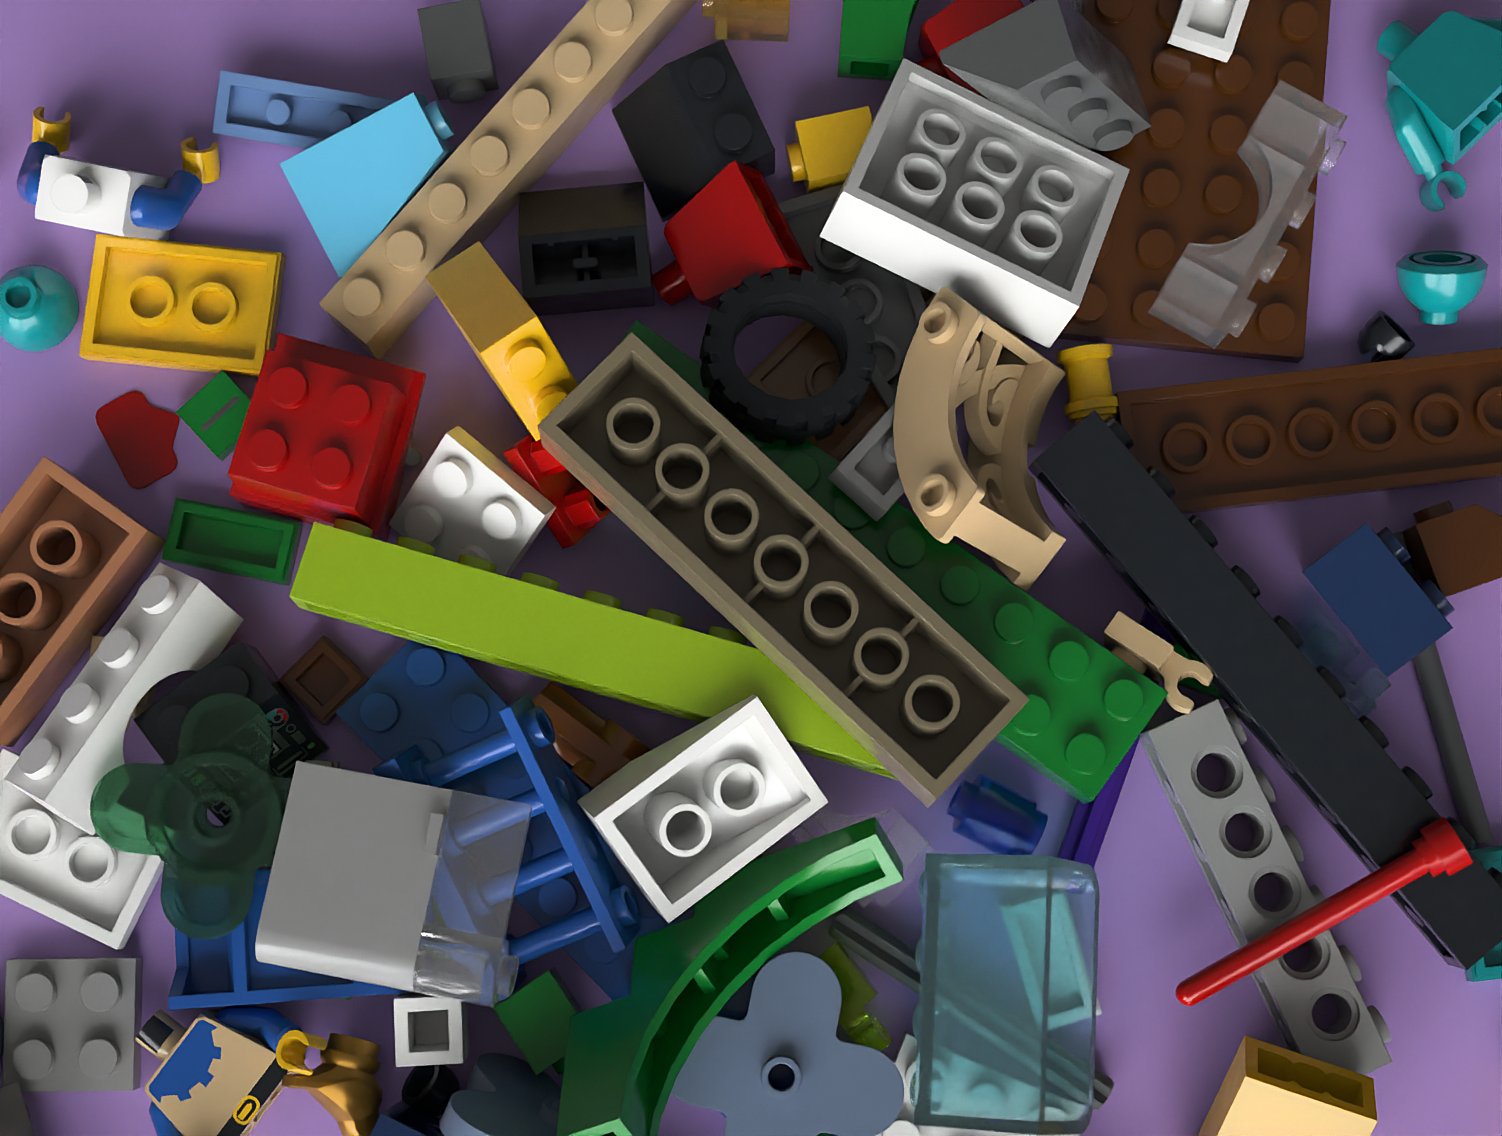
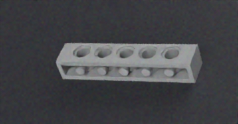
M1217 699L1192 709L1190 714L1184 713L1140 734L1139 740L1238 948L1243 947L1326 899L1316 885L1308 886L1298 866V863L1304 861L1300 844L1287 825L1280 828L1269 805L1275 802L1272 786L1260 767L1251 768L1241 747L1242 744L1247 742V737L1239 718L1231 708L1223 710ZM1205 755L1217 758L1225 770L1224 783L1215 792L1204 788L1197 778L1198 763ZM1235 814H1240L1247 818L1253 828L1252 841L1242 851L1234 849L1228 843L1225 835L1226 824ZM1266 873L1273 875L1281 886L1280 901L1270 910H1264L1260 907L1254 896V887L1257 880ZM1329 929L1307 941L1310 947V955L1303 967L1292 970L1286 964L1282 955L1251 973L1286 1049L1363 1075L1393 1062L1385 1046L1386 1043L1391 1041L1389 1029L1374 1005L1366 1007L1355 984L1362 980L1357 962L1345 945L1337 947ZM1325 994H1330L1337 1002L1338 1017L1331 1027L1320 1030L1313 1021L1312 1009L1318 998Z

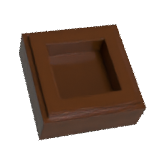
M323 635L278 681L322 725L328 726L337 716L335 712L370 678L327 636Z

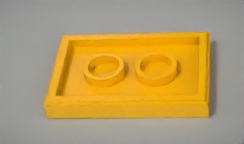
M96 233L79 355L85 360L220 373L223 370L228 375L258 378L267 349L274 351L286 257L282 252Z

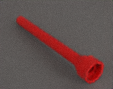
M1443 816L1420 829L1422 837L1411 842L1414 847L1413 850L1181 981L1175 990L1176 998L1182 1005L1194 1006L1430 872L1433 878L1444 871L1450 877L1473 864V861L1458 835Z

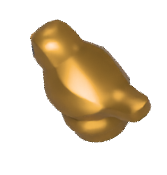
M330 1033L326 1049L320 1051L322 1063L313 1069V1074L310 1076L304 1074L283 1075L282 1086L307 1090L336 1120L343 1136H370L380 1116L378 1110L383 1099V1090L374 1077L381 1066V1062L377 1061L381 1045L348 1035Z

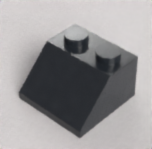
M723 39L665 64L612 109L615 121L662 222L671 219L734 160L761 171L764 178L775 173V148Z

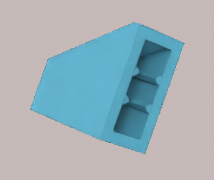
M413 92L280 163L288 182L339 278L344 276L454 152L447 138L454 135L455 132L446 112L437 100L428 103L425 96Z

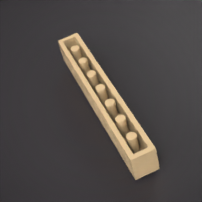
M589 0L319 302L320 307L331 321L377 360H380L437 296L425 276L476 242L484 243L519 203L520 193L531 190L698 0Z

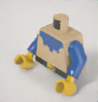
M232 1005L226 1006L220 1011L211 1010L203 1012L194 1020L188 1030L160 1009L146 1022L135 1039L163 1061L144 1087L146 1094L152 1100L149 1114L157 1136H248L285 1088L282 1086L283 1075L300 1073L310 1076L313 1074V1069L308 1068L304 1062L306 1060L304 1054L308 1046L320 1050H325L327 1047V1041L323 1037L303 1032L300 1027L278 1010L271 1007Z

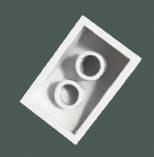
M753 694L632 760L580 798L577 803L650 905L670 923L826 805L828 800L759 698Z

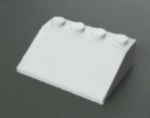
M903 58L819 237L936 294L940 288L947 287L998 324L1050 348L1081 304L1130 169Z

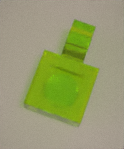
M836 942L822 953L819 958L831 967L841 987L842 1002L838 1025L841 1024L855 1043L869 1045L883 1051L890 1045L893 1038L881 1022L864 1006L879 992L842 944Z

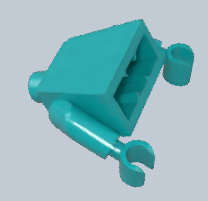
M1456 11L1443 12L1421 34L1402 21L1397 20L1392 22L1383 31L1377 42V52L1391 61L1387 69V97L1384 104L1397 142L1413 171L1417 175L1424 174L1426 178L1420 188V200L1430 211L1438 212L1445 209L1443 200L1437 194L1439 182L1444 183L1448 187L1454 199L1463 197L1466 191L1465 179L1459 173L1443 170L1441 164L1444 160L1454 165L1502 119V19L1469 18Z

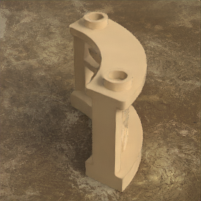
M942 287L929 307L921 315L899 377L893 419L894 451L898 473L912 509L935 539L947 544L954 536H957L990 555L997 567L1013 584L1028 591L1067 540L1049 520L1038 495L1036 480L1028 475L1027 462L1028 448L1036 446L1038 430L1045 409L1066 372L952 290ZM980 331H982L983 333L979 343L976 339ZM1004 346L1005 349L1003 350V352H1002L1001 355H1000V352H1001V350H1002V347ZM963 401L965 423L970 436L967 464L958 443L955 417L956 408Z

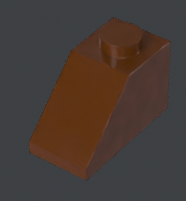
M1450 500L1413 513L1416 525L1402 531L1409 554L1412 557L1411 562L1419 586L1430 579L1442 594L1448 597L1502 578L1501 515L1477 504L1454 511Z

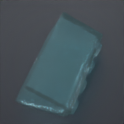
M926 853L925 870L920 876L918 886L919 899L923 906L922 936L917 943L915 953L916 966L920 972V995L912 1021L913 1033L917 1040V1063L909 1088L910 1101L914 1108V1125L1029 1135L1082 1134L1090 1123L1094 1102L1100 900L1099 884L1094 869L1089 864L1049 855Z

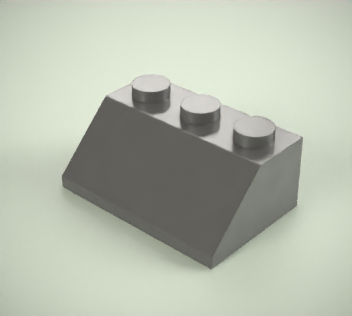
M1037 0L939 51L942 64L990 101L1095 153L1119 149L1127 145L1135 134L1152 127L1131 61L1065 0Z

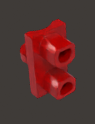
M530 432L503 452L514 472L556 506V509L546 523L562 549L576 545L611 512L607 506L542 446L541 439L536 442Z

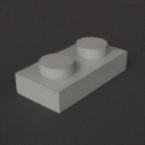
M895 402L828 476L830 481L876 522L904 493L894 451L893 419Z

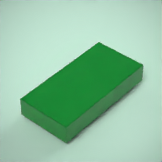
M176 498L162 559L171 563L290 586L303 524L297 521Z

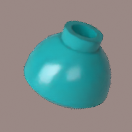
M1450 250L1413 252L1403 256L1396 263L1400 288L1406 298L1420 310L1419 320L1424 323L1439 325L1458 322L1459 310L1472 302L1480 292L1488 269V264L1480 256L1468 252Z
M26 265L12 269L0 278V336L7 343L20 350L34 352L55 347L68 337L77 322L79 301L73 285L65 276L46 266Z

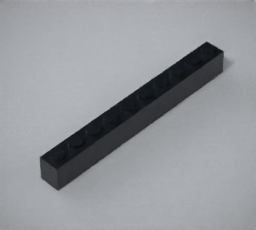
M1094 410L1039 455L1028 467L1030 472L1190 660L1203 663L1211 670L1213 680L1210 684L1236 713L1367 870L1372 873L1413 850L1414 847L1411 842L1422 837L1420 829L1441 818L1427 801L1433 796L1429 786L1410 767L1404 766L1400 769L1384 750L1389 746V741L1379 727L1364 715L1357 719L1341 700L1346 695V691L1339 680L1322 665L1314 668L1299 651V648L1304 643L1293 626L1280 615H1276L1272 619L1259 604L1256 598L1261 595V592L1253 579L1238 565L1229 568L1213 550L1218 545V541L1212 531L1195 515L1187 519L1171 499L1176 495L1173 486L1157 468L1149 466L1145 470L1129 449L1134 446V443L1126 430L1111 416L1103 420ZM1448 816L1446 820L1463 843L1473 864L1450 877L1445 871L1434 878L1428 872L1391 893L1389 896L1448 965L1468 970L1502 941V873L1493 867L1487 871L1471 853V850L1476 847V843L1471 835L1460 823Z

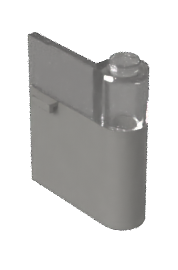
M296 761L256 935L255 955L257 961L494 1008L500 995L511 996L518 972L519 957L509 955V942L505 940L533 806Z

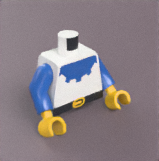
M37 107L33 111L32 143L27 149L18 174L17 189L20 197L25 202L36 206V219L113 235L168 241L170 230L178 226L202 190V184L211 183L219 179L221 170L218 142H213L208 149L198 150L196 138L189 137L183 140L180 144L183 170L175 171L170 178L60 156L61 153L66 152L70 148L71 114L65 112L63 120L49 121L44 119L45 108Z

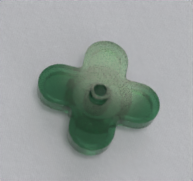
M234 692L211 695L202 699L191 708L181 726L177 760L174 764L133 761L120 765L102 777L93 791L90 802V816L93 826L98 835L108 845L123 852L156 855L164 862L160 894L164 914L178 931L196 939L222 937L235 930L246 918L254 901L258 868L262 866L272 867L293 778L291 776L275 775L270 769L274 734L267 712L252 698ZM220 801L229 806L231 819L228 824L217 826L209 821L207 809L211 803Z

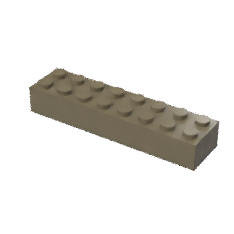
M633 332L537 425L542 446L926 807L929 808L1030 700Z

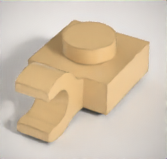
M1120 611L1116 613L1104 631V647L1141 674L1146 673L1157 681L1161 679L1164 684V690L1168 692L1166 700L1169 705L1181 713L1190 714L1194 708V702L1188 697L1183 696L1179 692L1177 685L1182 679L1191 677L1197 679L1201 684L1209 686L1213 680V674L1206 665L1199 661L1182 657L1174 651L1173 645Z

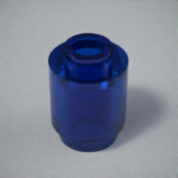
M979 774L973 783L965 779L961 781L951 798L946 814L955 818L952 825L953 832L1006 859L1014 855L1024 861L1035 850L1048 821V815L1036 809V801L983 774Z

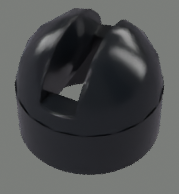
M1381 310L1364 325L1359 332L1357 341L1359 352L1362 355L1374 347L1377 350L1370 363L1402 359L1415 347L1414 341L1406 331Z
M445 1064L415 1066L405 1080L401 1096L402 1100L417 1112L436 1117L444 1114L452 1094L460 1091V1085L456 1075Z

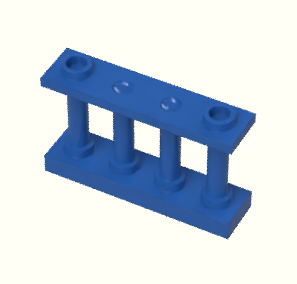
M529 693L515 699L499 711L506 726L502 730L432 761L422 757L417 745L414 744L394 753L372 768L376 776L441 788V785L517 751L521 757L534 788L461 820L454 816H449L433 889L436 903L486 1006L512 995L527 977L525 967L526 962L602 930L613 952L616 953L625 949L641 929L638 924L640 921L638 903L632 891L626 885L620 886L587 815L577 803L579 798L553 745L555 742L553 724L542 707H535ZM545 811L547 812L563 847L487 879L483 875L479 876L468 853L470 844ZM575 871L591 904L590 907L517 938L512 934H507L496 912L498 903Z

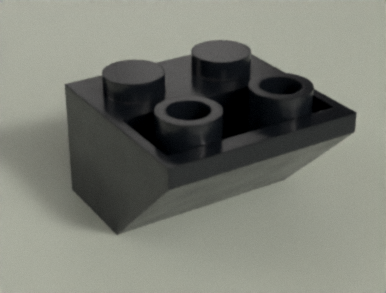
M644 181L520 193L518 241L523 298L537 316L655 306Z

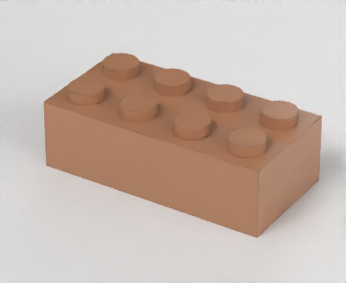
M45 456L0 513V746H15L92 642V635L97 636L166 542L160 535L68 469Z

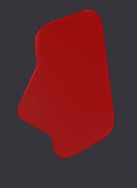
M138 391L128 392L97 410L95 415L96 423L127 483L131 487L136 489L144 488L171 474L176 469L178 461L172 447L180 421L178 415L150 406L146 397Z

